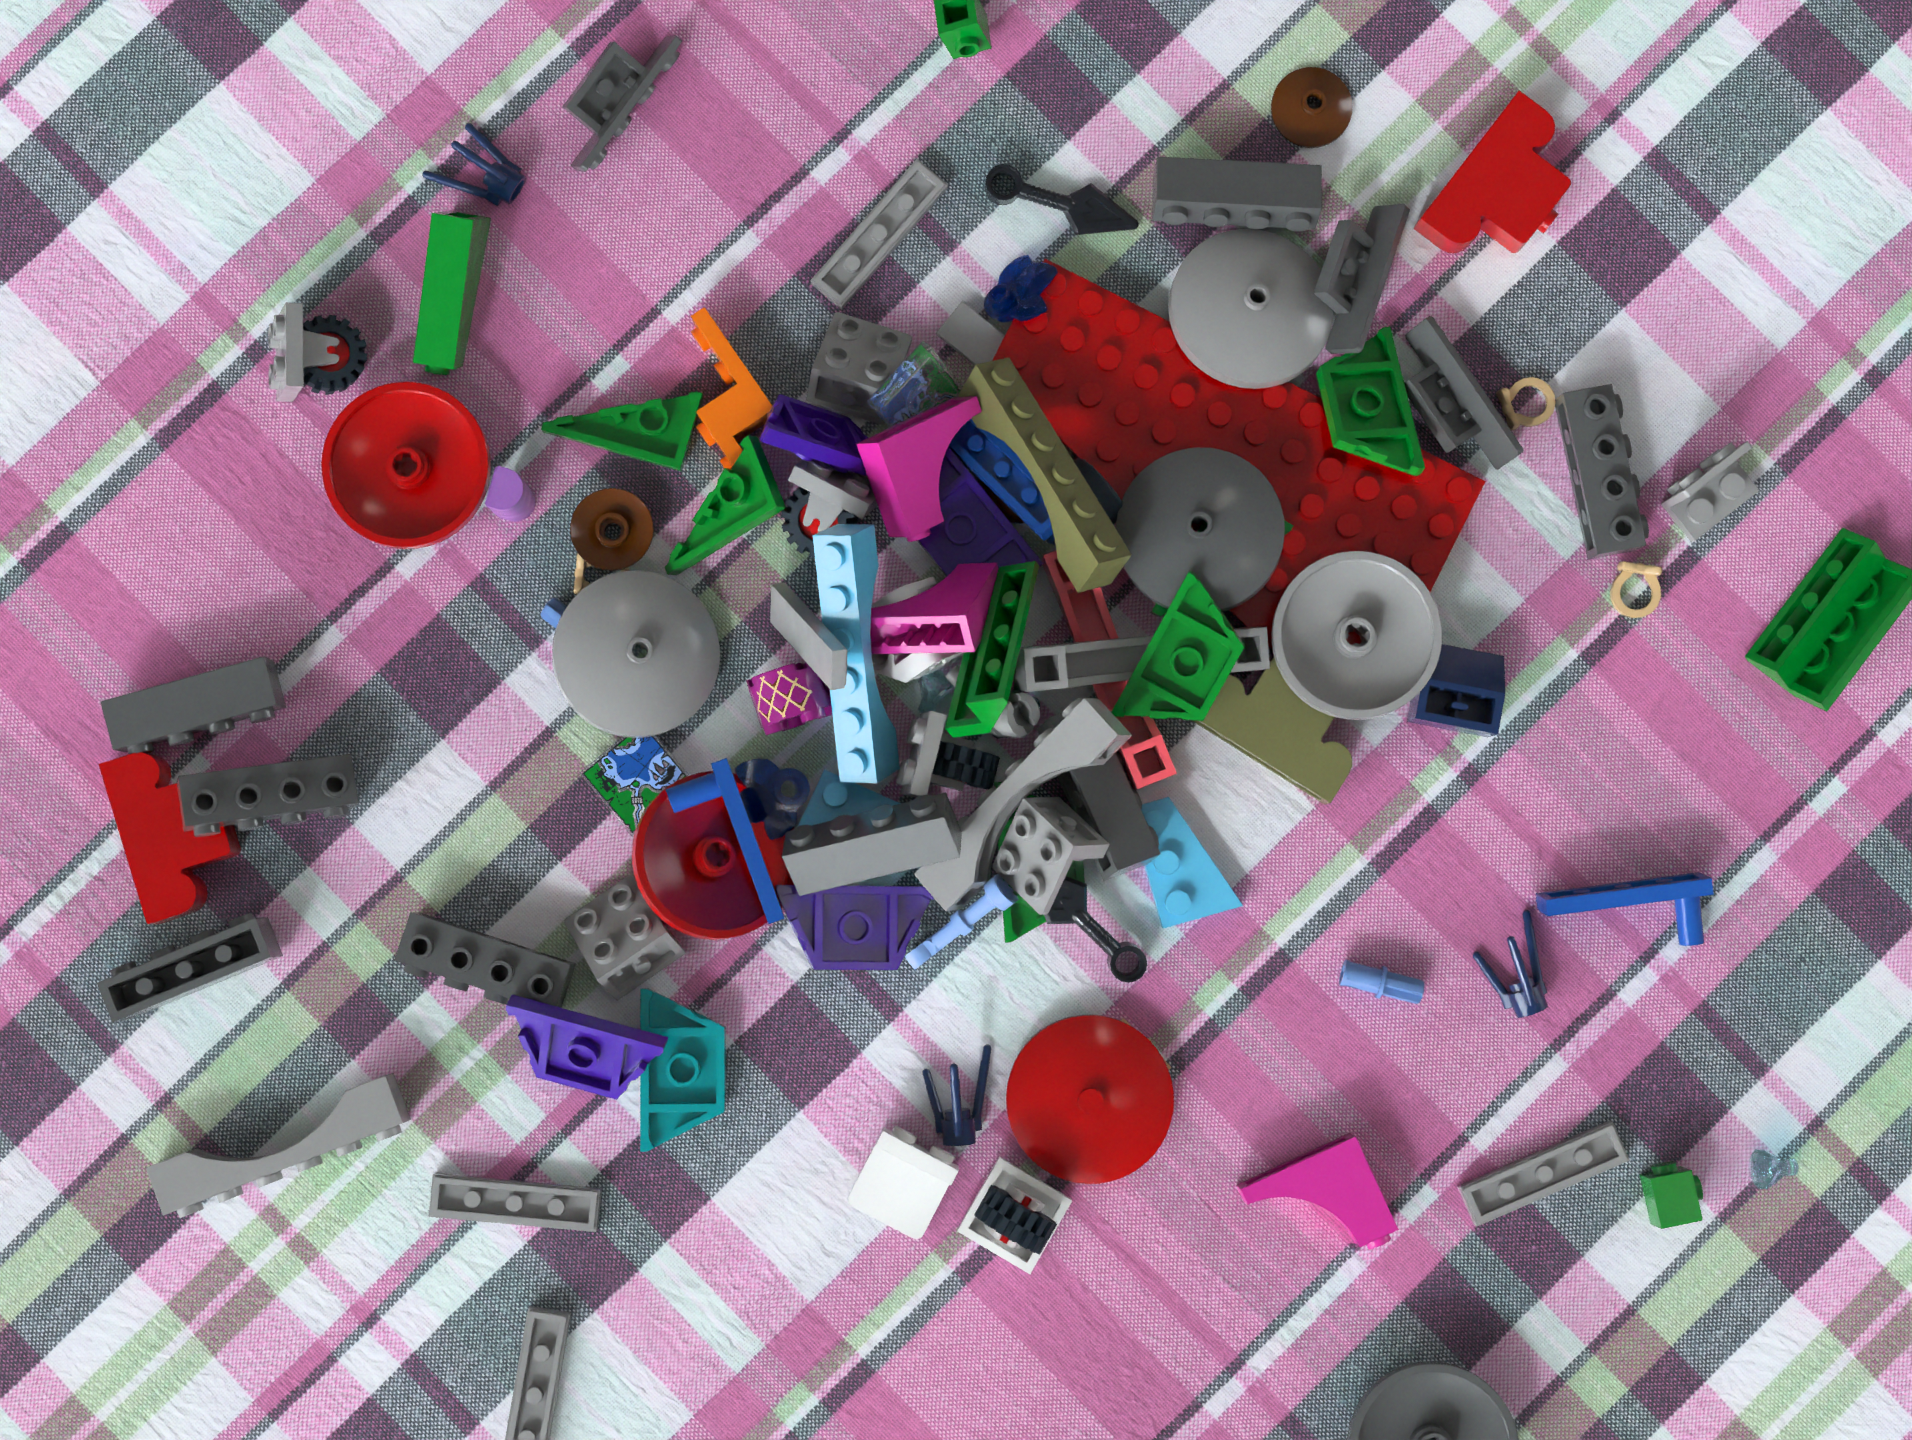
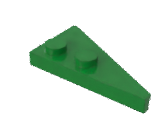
M696 391L676 398L665 400L659 398L648 400L638 405L627 404L600 409L599 412L585 415L557 417L552 421L543 422L541 430L546 434L682 472L698 418L696 411L701 408L704 396L703 393Z
M748 435L743 438L740 445L744 449L731 469L725 468L718 478L716 488L709 492L692 519L696 525L684 543L678 542L670 554V560L664 567L668 575H679L786 508L758 437Z

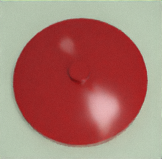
M395 382L375 387L363 393L349 403L338 415L324 443L321 462L322 478L331 505L351 529L364 538L386 547L418 549L450 538L466 526L474 517L488 490L491 474V457L481 426L460 401L449 393L427 384Z
M707 771L692 774L674 782L649 803L635 830L632 844V866L637 886L643 898L661 920L672 928L692 937L723 940L747 934L763 926L768 921L723 797L712 799L676 813L672 809L666 789L713 772ZM733 773L774 889L775 885H794L782 858L785 834L787 831L794 829L790 816L769 790L750 778Z
M1093 1014L1077 1015L1058 1020L1046 1026L1025 1044L1013 1063L1009 1074L1006 1107L1010 1126L1016 1140L1028 1157L1039 1167L1066 1181L1082 1184H1100L1111 1182L1133 1173L1156 1153L1164 1141L1171 1124L1174 1108V1091L1172 1079L1163 1057L1152 1042L1141 1032L1115 1018Z

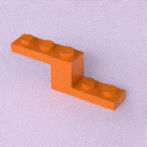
M703 307L691 315L696 328L690 332L703 352L711 348L719 360L713 366L725 384L728 386L734 382L735 385L696 411L701 423L695 427L709 447L715 443L725 455L719 462L724 469H731L743 451L737 442L766 423L772 404L706 308Z

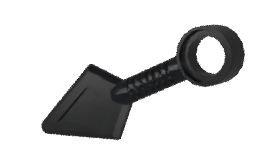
M1007 164L993 167L986 176L985 192L991 202L997 205H1008L1017 198L1040 205L1043 204V206L1050 208L1053 207V209L1063 211L1075 235L1135 230L1139 226L1138 221L1092 183L1067 196L1022 182L1018 170ZM1002 174L1011 177L1015 184L1013 192L1008 195L996 193L992 187V180L996 176Z
M1065 876L1049 913L1043 914L1047 924H1076L1108 955V968L1115 978L1127 983L1140 979L1147 968L1146 956L1142 950L1131 942L1119 943L1108 931H1105L1087 912V884ZM1126 951L1134 952L1138 957L1136 968L1128 973L1118 971L1116 968L1118 956Z

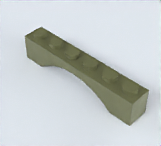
M1010 358L976 364L958 394V397L977 396L982 412L972 417L976 427L988 431L1004 441L1018 455L1030 472L1049 514L1055 538L1057 559L1076 591L1080 593L1110 585L1132 554Z

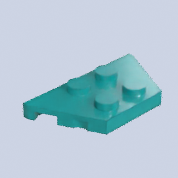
M649 988L640 989V1030L668 1037L663 1053L659 1057L655 1056L640 1075V1152H647L726 1111V1026Z

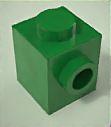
M933 0L938 35L953 59L972 57L978 52L992 48L987 13L979 0Z
M1676 1161L1654 1164L1651 1166L1652 1172L1640 1174L1651 1225L1664 1229L1703 1220L1698 1201L1703 1199L1702 1185L1698 1176L1693 1175L1692 1170L1681 1166L1677 1167Z

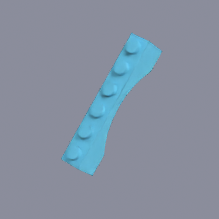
M836 524L813 535L822 623L848 650L845 688L830 690L840 782L877 784L899 770L900 765L896 728L890 721L879 695L871 652V607L874 584L879 567L874 524Z

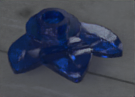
M1029 255L1013 260L1001 272L997 286L993 287L985 297L984 309L991 318L997 319L1000 322H1009L1014 318L1019 321H1027L1043 314L1048 308L1040 294L1057 275V268L1048 263H1032Z
M752 759L736 766L735 773L746 787L740 792L750 823L764 822V829L770 840L783 837L787 831H791L797 821V808L802 806L809 797L810 785L808 779L801 771L794 768L780 769L768 759ZM785 781H790L795 785V793L791 797H786L781 792V786Z

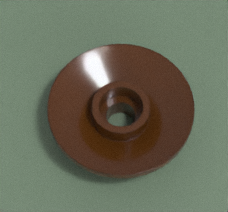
M1305 67L1289 73L1277 85L1271 100V115L1275 127L1289 142L1305 148H1319L1337 140L1348 127L1352 116V98L1345 83L1334 73L1318 67ZM1310 97L1319 99L1321 107L1318 109L1310 108L1307 105V99Z
M616 488L598 490L585 497L576 507L570 523L571 540L580 557L588 564L608 571L628 568L642 559L652 543L654 534L653 520L644 502L636 495ZM610 526H617L620 528L621 533L618 538L609 539L605 535L606 529Z

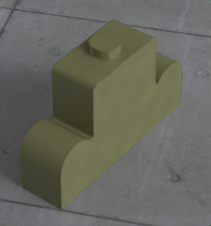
M1274 656L1269 660L1270 669L1262 670L1247 695L1245 694L1242 682L1236 677L1229 675L1203 721H1191L1322 804H1330L1352 768V756L1343 744L1335 741L1325 743L1321 741L1335 717L1324 714L1302 701L1283 679Z

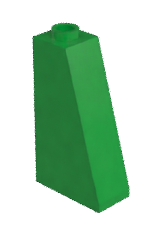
M456 211L434 212L431 215L413 363L425 365V372L449 375L450 369L455 370L463 367L490 228V217Z

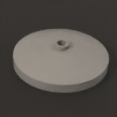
M1237 229L1214 235L1200 243L1186 256L1172 282L1168 300V313L1175 339L1182 351L1196 367L1222 383L1250 389L1269 388L1284 384L1302 374L1312 365L1324 348L1331 332L1333 310L1314 294L1321 269L1298 245L1277 234L1255 229Z
M1348 551L1329 555L1301 571L1286 588L1277 605L1271 632L1274 658L1283 679L1290 689L1312 708L1329 716L1349 720L1377 718L1396 711L1407 704L1430 680L1437 666L1442 646L1440 615L1437 605L1425 584L1410 569L1396 560L1384 555L1364 551ZM1348 633H1357L1361 639L1360 644L1350 645L1346 640L1349 636Z
M623 571L604 576L582 589L568 604L559 619L554 633L552 664L556 682L562 695L581 718L594 727L613 735L643 738L663 734L678 727L702 707L713 690L720 665V645L716 627L710 614L702 602L689 589L661 574L648 571ZM640 644L641 649H646V656L643 658L635 657L632 653L633 645Z

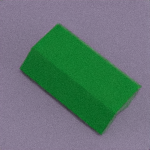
M1842 528L1745 655L1746 660L1794 697L1827 712L1912 600V569L1886 559L1876 541Z
M1036 561L1002 566L998 569L981 642L975 652L963 653L945 729L953 738L990 733L1008 703L1039 570V565Z

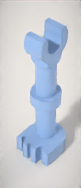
M996 874L984 884L985 894L964 911L957 910L950 916V922L905 956L914 969H917L960 934L966 936L974 930L973 924L995 907L1005 911L1019 900L1013 894V889L1008 886L1006 881H1003L999 874Z

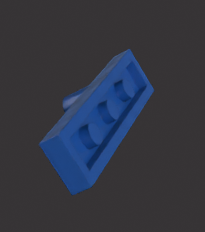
M971 418L959 429L948 447L1043 541L1046 540L1047 543L1055 545L1049 514L1030 472L1018 455L1004 441L988 431L977 428Z
M725 758L711 763L713 772L666 789L674 813L721 796L723 797L768 924L785 919L728 759Z
M1700 872L1536 893L1537 910L1546 916H1555L1674 900L1679 945L1694 946L1704 943L1700 896L1714 894L1712 878Z

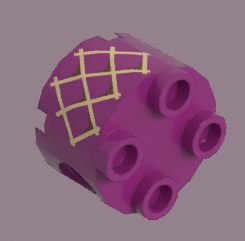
M806 662L804 664H788L746 680L761 729H764L766 736L805 725V722L832 715L830 689Z

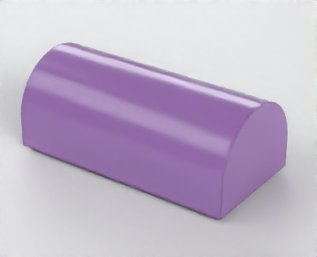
M501 466L495 467L485 501L486 507L500 519L518 522L528 518L536 504L533 490L513 470Z

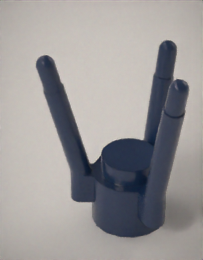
M467 123L465 129L498 163L490 164L458 141H453L451 146L486 172L483 184L488 186V189L486 190L430 171H423L422 173L425 179L484 198L496 206H499L501 201L508 205L511 204L521 192L526 181V176L520 173L522 168L509 161L471 123Z
M1524 910L1522 915L1532 976L1527 974L1520 950L1513 936H1509L1507 942L1519 979L1508 984L1511 990L1509 992L1482 955L1477 951L1473 953L1474 960L1500 996L1504 1009L1513 1007L1517 1018L1536 1014L1548 1007L1544 996L1548 992L1542 978L1534 926L1529 910Z
M989 1044L983 1047L971 1116L969 1108L961 1107L960 1079L956 1064L950 1065L952 1109L945 1110V1117L929 1069L922 1071L935 1117L936 1133H942L943 1145L945 1146L976 1143L975 1131L982 1130L981 1114L991 1055V1046Z

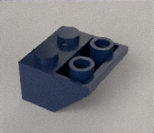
M1442 644L1439 660L1430 680L1410 700L1407 722L1487 738L1498 735L1506 693L1504 656Z

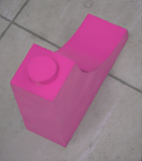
M977 396L951 398L856 443L889 537H906L908 542L917 541L931 534L930 528L944 522L939 500V477L942 462L949 444L959 429L972 417L982 412Z
M997 563L958 564L946 578L930 589L896 603L871 608L870 635L872 654L975 652L981 642L998 573Z
M1351 1133L1236 1185L1243 1201L1247 1205L1268 1198L1288 1197L1309 1201L1325 1208L1343 1224L1353 1242L1359 1247L1366 1245L1368 1249L1377 1248L1391 1240L1389 1234L1399 1230L1356 1136Z

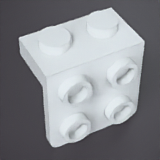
M894 1126L892 1131L884 1127L849 1194L848 1202L857 1210L913 1239H919L924 1235L948 1186L952 1185L959 1167L952 1163L955 1156L945 1150L932 1145L929 1151L915 1143L917 1137L898 1126Z

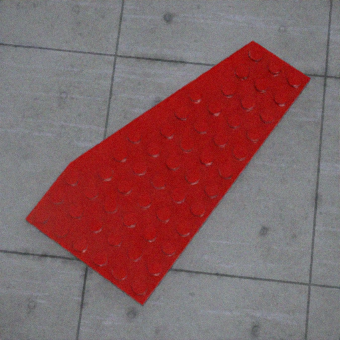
M1047 259L1043 260L992 360L1010 358L1061 442L1072 452L1076 459L1082 458L1091 464L1111 485L1121 501L1132 481L1148 465L1167 454L1187 448H1214L1233 453L1250 462L1267 478L1279 498L1284 520L1292 524L1293 528L1284 536L1282 554L1269 581L1255 596L1229 611L1245 627H1267L1268 648L1273 651L1271 634L1273 618L1284 591L1301 571L1329 555L1348 551H1364L1384 555L1410 569L1431 592L1486 482L1421 449L1425 469L1420 475L1413 476L1334 448L1322 398L1290 382L1269 388L1250 389L1228 385L1210 377L1196 367L1182 351L1175 339L1170 321ZM1203 521L1199 524L1193 523L1192 529L1197 532ZM1349 632V636L1346 639L1350 645L1360 644V636L1355 632Z

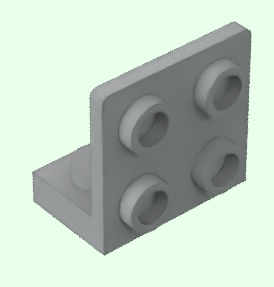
M835 312L812 366L806 401L884 425L886 420L875 409V405L869 402L877 393L879 395L888 393L889 388L893 387L895 376L887 391L879 392L895 373L898 374L897 371L903 366L912 342V336Z
M1748 441L1738 447H1735L1730 442L1722 449H1718L1699 464L1703 471L1698 467L1667 489L1671 496L1662 502L1661 505L1690 542L1697 540L1760 491L1736 461L1753 448Z
M1060 797L1023 798L993 863V869L1038 914H1048L1072 861L1104 858L1110 844Z
M633 875L627 876L564 920L567 929L596 980L617 1001L686 954L680 942L648 906Z

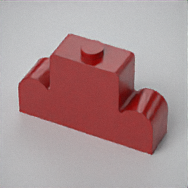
M1519 90L1413 229L1439 249L1455 254L1469 247L1477 237L1480 229L1511 253H1518L1536 230L1544 234L1559 214L1553 208L1571 185V180L1538 155L1547 146L1555 133V122L1548 111Z
M143 752L131 753L98 764L147 925L162 924L200 910L208 896L207 886L199 876L193 874V870L240 854L241 847L234 825L220 827L221 833L203 837H195L194 830L184 832L177 783L169 785L172 777L171 768L167 761L160 756Z

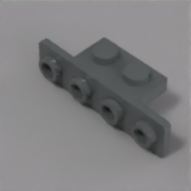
M666 36L644 66L616 42H610L562 106L563 109L594 133L572 162V168L576 171L586 172L589 168L594 170L600 165L607 155V150L604 148L613 135L619 137L626 130L632 120L628 115L637 103L642 105L651 96L656 87L652 83L661 70L663 72L668 71L678 59L680 53L677 51V48L682 43L678 36Z
M1405 204L1375 206L1372 209L1365 232L1352 219L1338 221L1314 290V294L1336 313L1325 349L1331 354L1360 353L1363 350L1410 211Z
M1429 316L1405 335V338L1426 369L1404 382L1407 396L1444 451L1449 453L1474 437L1493 467L1497 470L1523 453V447L1435 319Z

